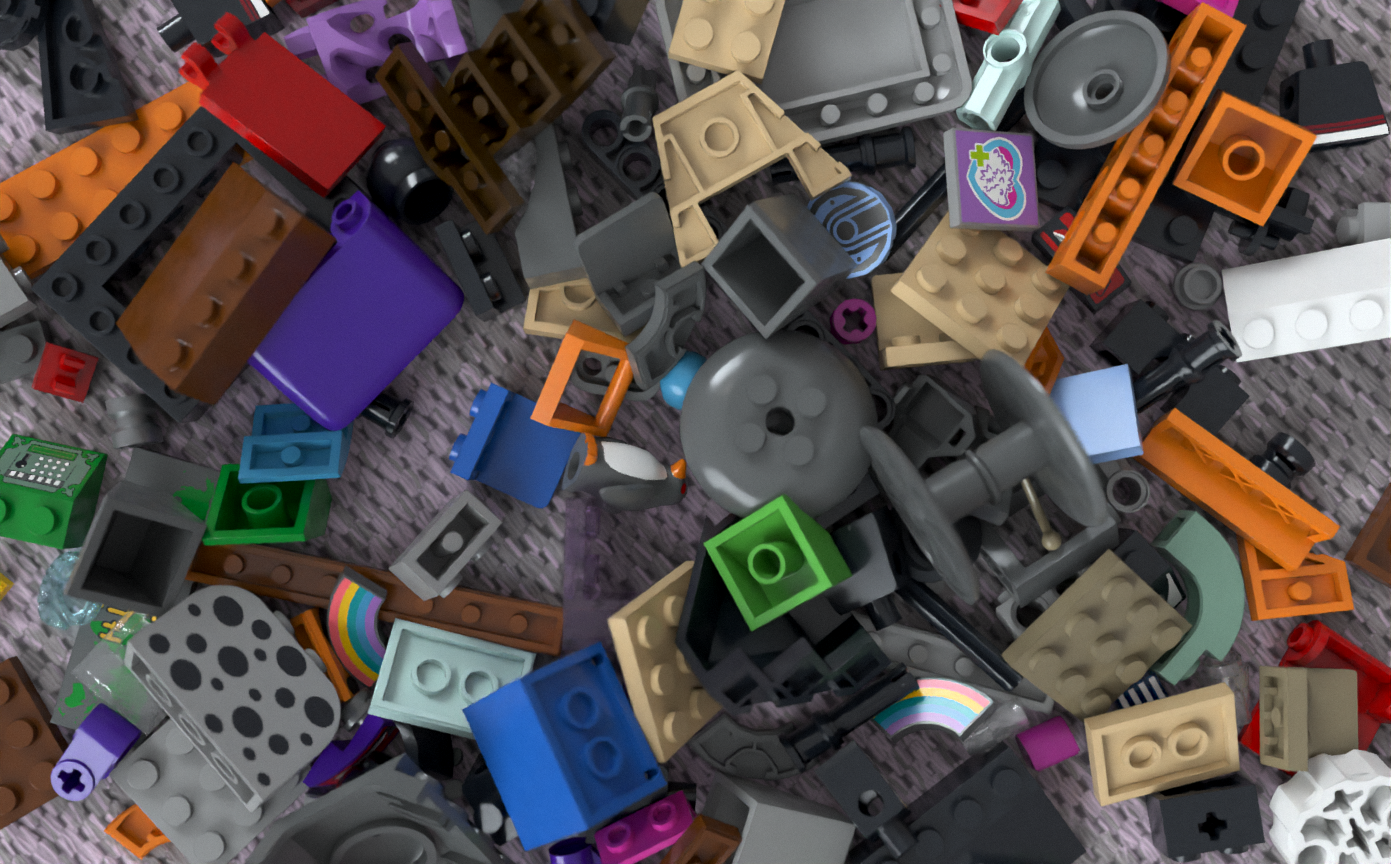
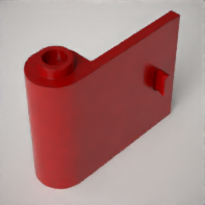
M1312 620L1307 624L1300 623L1289 634L1287 639L1288 649L1278 666L1355 670L1357 672L1358 750L1367 751L1382 723L1391 724V668L1319 620ZM1258 700L1238 735V743L1260 757V705ZM1277 768L1291 778L1298 772Z

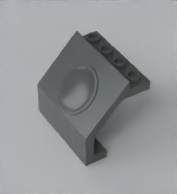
M405 752L276 820L244 864L515 863L494 846L495 842L491 837L479 830L469 820L470 816L463 808L453 803L443 792L441 784L428 776Z

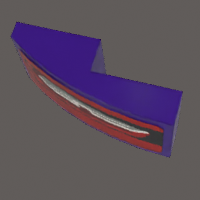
M368 714L352 740H333L327 745L303 780V783L309 788L337 784L345 772L354 765L364 762L372 751L383 752L400 732L391 719Z

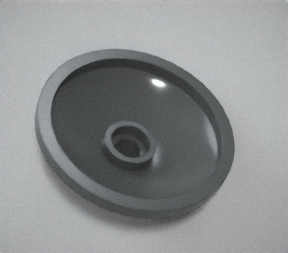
M1121 10L1096 13L1069 25L1058 33L1040 52L1026 80L1024 106L1030 123L1044 139L1054 145L1068 149L1094 148L1124 136L1149 115L1166 88L1170 74L1171 57L1164 36L1156 25L1146 17L1134 12Z

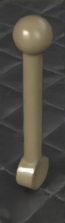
M1028 477L1020 483L1043 533L1041 543L1047 550H1056L1061 545V536L1052 530Z

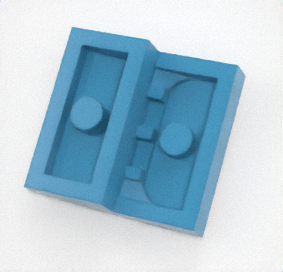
M295 403L256 405L252 435L244 436L238 476L240 483L341 478L350 450L354 420L341 430L329 431L313 420Z

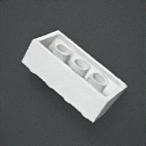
M1391 238L1221 270L1231 333L1242 352V356L1236 359L1237 363L1391 338Z

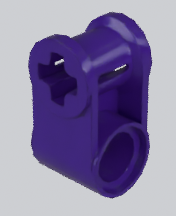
M101 702L78 727L72 737L73 741L53 768L50 777L55 792L69 801L85 799L94 791L99 782L107 778L109 773L117 767L119 762L140 738L143 730Z

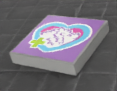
M951 128L943 132L950 228L1024 232L1039 229L1040 220L1033 134Z

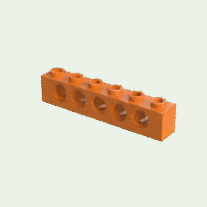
M1204 2L1198 5L1180 22L1168 45L1171 57L1170 74L1160 100L1139 125L1116 140L1045 273L1085 295H1090L1106 287L1247 25Z

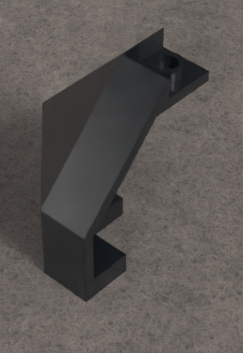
M730 513L716 525L706 515L675 644L706 692L732 716L751 713L753 704L770 701L777 708L812 702L815 693L833 691L837 697L852 695L892 663L851 611L844 615H839L823 593L751 632L703 544L743 518Z

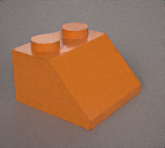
M1217 88L1190 137L1172 184L1258 225L1264 226L1318 136L1298 124Z

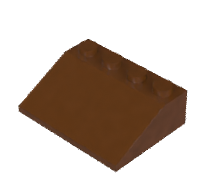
M233 161L116 324L141 362L174 391L216 406L333 245L336 238Z

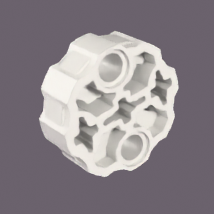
M1353 749L1346 754L1333 756L1322 753L1308 759V771H1298L1288 782L1278 786L1269 805L1273 812V826L1269 831V835L1274 846L1287 864H1391V768L1376 754Z

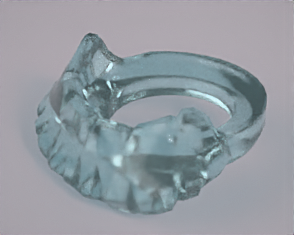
M69 551L59 555L46 570V575L43 576L39 587L37 602L39 604L38 612L41 620L49 626L64 631L68 630L71 626H83L90 623L98 615L102 604L87 601L79 613L73 614L68 610L63 600L65 585L70 578L80 551Z

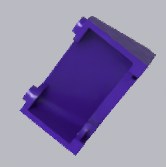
M360 190L335 208L332 214L330 230L338 243L322 258L247 361L248 364L307 415L329 431H338L349 425L456 317L464 303L462 289L422 248Z

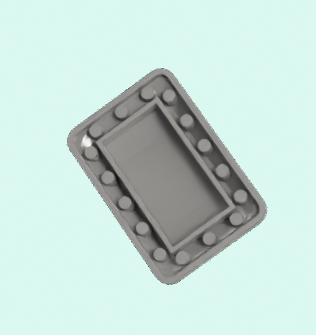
M656 0L657 17L679 103L728 75L669 58L668 52L683 0ZM786 0L762 84L753 82L785 111V115L804 133H809L821 145L953 112L964 105L972 91V80L952 0Z

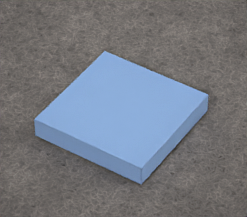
M1128 364L1056 379L1050 393V398L1072 427L1092 464L1144 454L1132 374Z

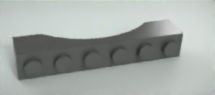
M525 0L468 1L478 49L481 48L502 15L518 11ZM562 114L535 137L537 160L534 186L526 211L515 230L524 279L530 289L587 278L573 246L574 239L579 235L575 217L583 215L577 186L568 188L565 171L573 169L571 153L567 140L559 142L556 125L564 124Z

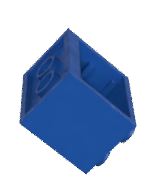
M601 641L524 675L462 709L525 851L587 830L667 784Z

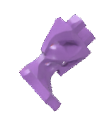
M362 0L306 18L308 26L299 28L284 37L288 50L300 60L319 55L326 74L321 76L358 105L387 95L379 82L371 83L366 80V70L374 66L381 67L392 52L389 48L388 40L394 34H404L407 36L426 63L444 60L448 71L451 73L457 67L464 53L468 51L451 0H418L413 8L387 19L383 7L387 4V0ZM368 14L373 17L374 23L372 27L362 33L354 32L350 28V22L356 16Z

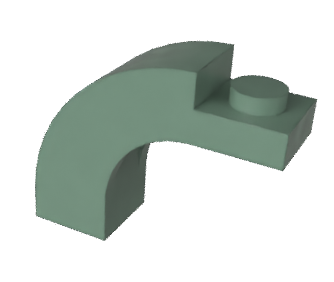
M1179 510L1150 544L1180 574L1187 594L1184 618L1193 626L1182 636L1175 647L1169 649L1149 668L1159 679L1174 686L1179 681H1184L1194 674L1200 664L1198 658L1202 654L1222 662L1237 638L1245 606L1243 577L1231 547L1212 524L1197 511Z

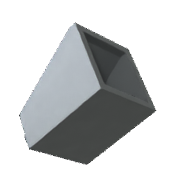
M795 193L750 203L701 263L765 339L833 293L858 266Z
M122 480L104 495L63 593L68 597L160 618L172 609L207 525L169 493Z

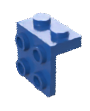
M491 383L487 391L480 389L472 403L469 415L475 417L468 434L461 433L452 447L449 459L455 463L450 473L468 481L477 480L536 508H545L552 500L567 467L570 452L581 433L549 427L530 419L536 402Z

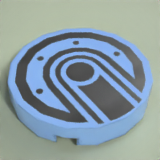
M846 181L812 201L810 199L807 208L858 265L846 279L871 273L886 261L890 254L889 251L893 246V240L896 237L897 225L892 207L880 192L864 184Z

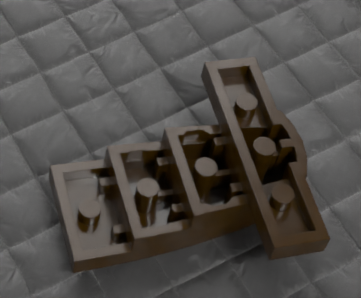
M525 0L518 11L502 15L480 49L465 52L444 87L412 42L397 44L375 77L409 124V130L415 145L425 163L440 179L449 186L452 185L485 234L489 235L500 231L525 203L499 164L520 150L558 118L586 91L617 56L576 0Z

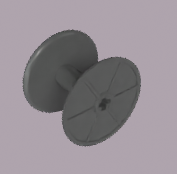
M991 349L983 355L980 362V376L988 403L1003 432L974 451L961 450L959 452L960 460L948 465L926 480L922 479L902 451L881 430L873 426H865L860 429L861 441L867 453L871 455V467L898 516L943 580L962 600L970 605L978 601L980 585L971 560L952 526L953 523L988 502L993 506L999 505L1001 503L1000 494L1030 476L1034 478L1048 497L1075 521L1085 526L1097 527L1105 523L1107 519V504L1099 478L1072 427L1034 377L1011 356L997 349Z

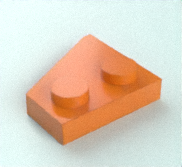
M1236 534L1251 621L1354 610L1344 561L1325 554L1316 555L1309 552L1297 570L1287 571Z

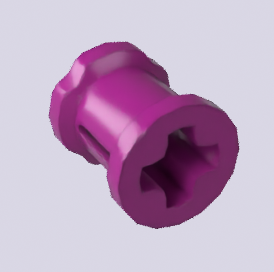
M852 298L845 300L833 311L829 318L830 333L843 345L861 343L873 333L876 327L877 318L874 309L862 299ZM856 312L862 317L858 325L863 330L861 332L858 329H854L848 333L843 329L846 319L842 316V313L850 316Z

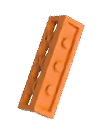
M1176 408L1156 419L1142 438L1144 454L1132 457L1287 571L1297 570L1315 543L1332 539L1340 528L1338 524Z

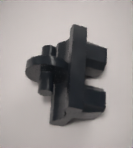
M1293 187L1286 188L1264 226L1258 225L1218 205L1214 211L1234 220L1229 226L1228 233L1240 238L1238 251L1246 256L1255 254L1260 246L1272 251L1275 250L1280 238L1292 241L1299 233L1307 235L1310 233L1314 220L1305 217L1310 194Z

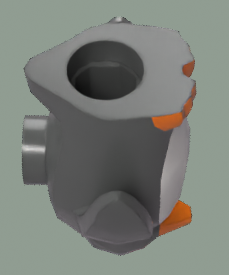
M582 432L570 452L562 482V490L589 493L596 498V503L601 509L612 514H618L622 510L641 511L659 506L675 505L680 503L687 495V463L684 459H680L672 465H663L648 451L629 445L623 440L611 437H593V435L587 432Z

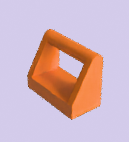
M574 319L565 334L530 419L549 427L579 433L587 432L591 435L607 437L634 377L625 350V346L629 343ZM582 350L620 359L595 417L560 402Z

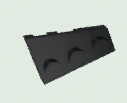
M49 0L47 17L38 34L45 131L60 135L139 120L93 1Z

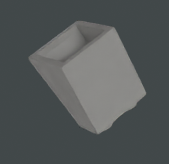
M716 769L702 811L703 815L737 827L743 839L724 864H844L846 856L852 848L853 834L856 828L850 819L833 807L737 775L732 776L719 769Z

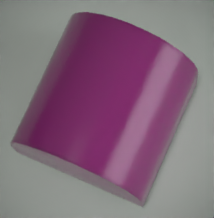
M1060 715L1015 735V740L1027 766L1038 772L1079 754L1078 752L1080 751L1072 732Z

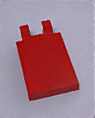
M227 12L214 24V28L219 32L212 38L211 42L217 49L228 56L217 65L211 53L202 45L194 42L181 54V58L186 63L179 68V73L187 81L203 90L199 98L201 106L322 198H325L382 137L386 125L264 32L258 39L254 40L245 25L236 16Z

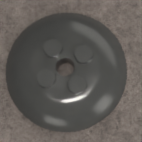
M783 329L778 330L767 339L759 331L741 336L728 342L713 353L693 377L683 401L680 417L683 453L693 476L713 501L725 510L743 519L785 494L804 513L813 519L831 511L847 499L858 487L872 462L871 455L867 453L861 441L860 429L865 426H873L878 429L877 412L873 396L863 375L854 363L839 349L816 336ZM783 412L791 419L793 430L784 436L772 434L765 424L767 417L771 414Z

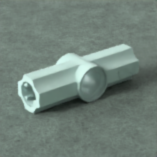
M1023 0L999 36L991 34L983 47L984 61L972 81L970 97L962 107L956 110L959 120L965 122L971 129L997 130L1016 92L1025 86L1026 80L1031 73L1033 61L1061 11L1059 0ZM1014 58L1013 60H1011V61H1009V62L1003 63L1004 61H1006V60H1008V59Z

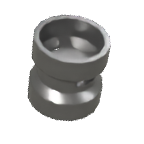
M136 394L105 401L108 417L117 421L115 430L111 434L114 449L141 447L164 441L161 426L155 423V418L151 417L157 411L158 406L147 394Z

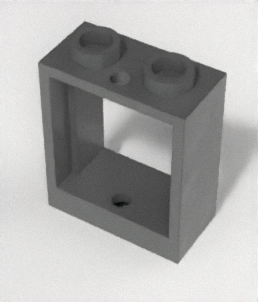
M1030 476L1029 479L1037 497L1040 498L1046 493L1034 478ZM1021 483L1012 487L1009 514L1006 519L1030 504ZM1106 500L1107 519L1105 523L1097 527H1088L1060 545L1058 549L1049 552L1025 568L993 528L997 524L978 518L982 534V545L979 554L1022 608L1100 558L1108 549L1112 550L1120 545L1117 525L1121 521L1115 509Z

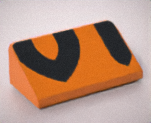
M315 607L290 619V623L295 631L294 634L302 649H312L324 662L327 669L324 674L333 684L340 703L358 694L360 689L356 680L343 668L331 647L327 631V616L324 609Z

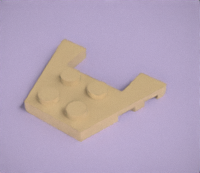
M739 70L652 117L681 268L693 261L697 263L703 262L719 242L699 205L785 157L788 158L811 201L845 183L852 177L847 167L840 161L839 163L821 148V144L809 133H804L785 115L784 110Z

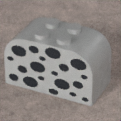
M217 585L193 593L127 641L124 664L246 808L253 813L303 771L331 742L340 721V701L333 684L324 674L327 670L324 662L312 649H302L292 637L295 633L294 628L281 612L276 610L272 613L257 596L245 589L230 585Z

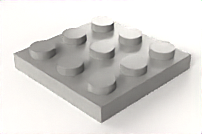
M170 718L113 769L109 775L191 864H228L309 788L303 783V780L314 764L311 762L303 771L251 813Z

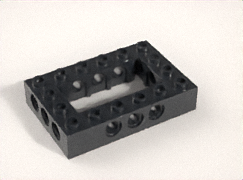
M200 106L30 288L178 423L198 421L212 405L174 391L141 362L116 324L131 302L109 284V280L125 282L137 276L142 270L139 265L163 240L169 241L175 235L172 230L195 205L201 206L206 200L205 194L219 181L234 161L238 165L241 164L244 150L310 210L306 214L308 218L331 235L332 214L335 208L341 202L350 199L358 190L387 217L390 216L348 175L325 198H322L203 106ZM335 240L327 253L338 243L337 240ZM245 364V366L239 372V374L234 379L232 384L250 366V364Z

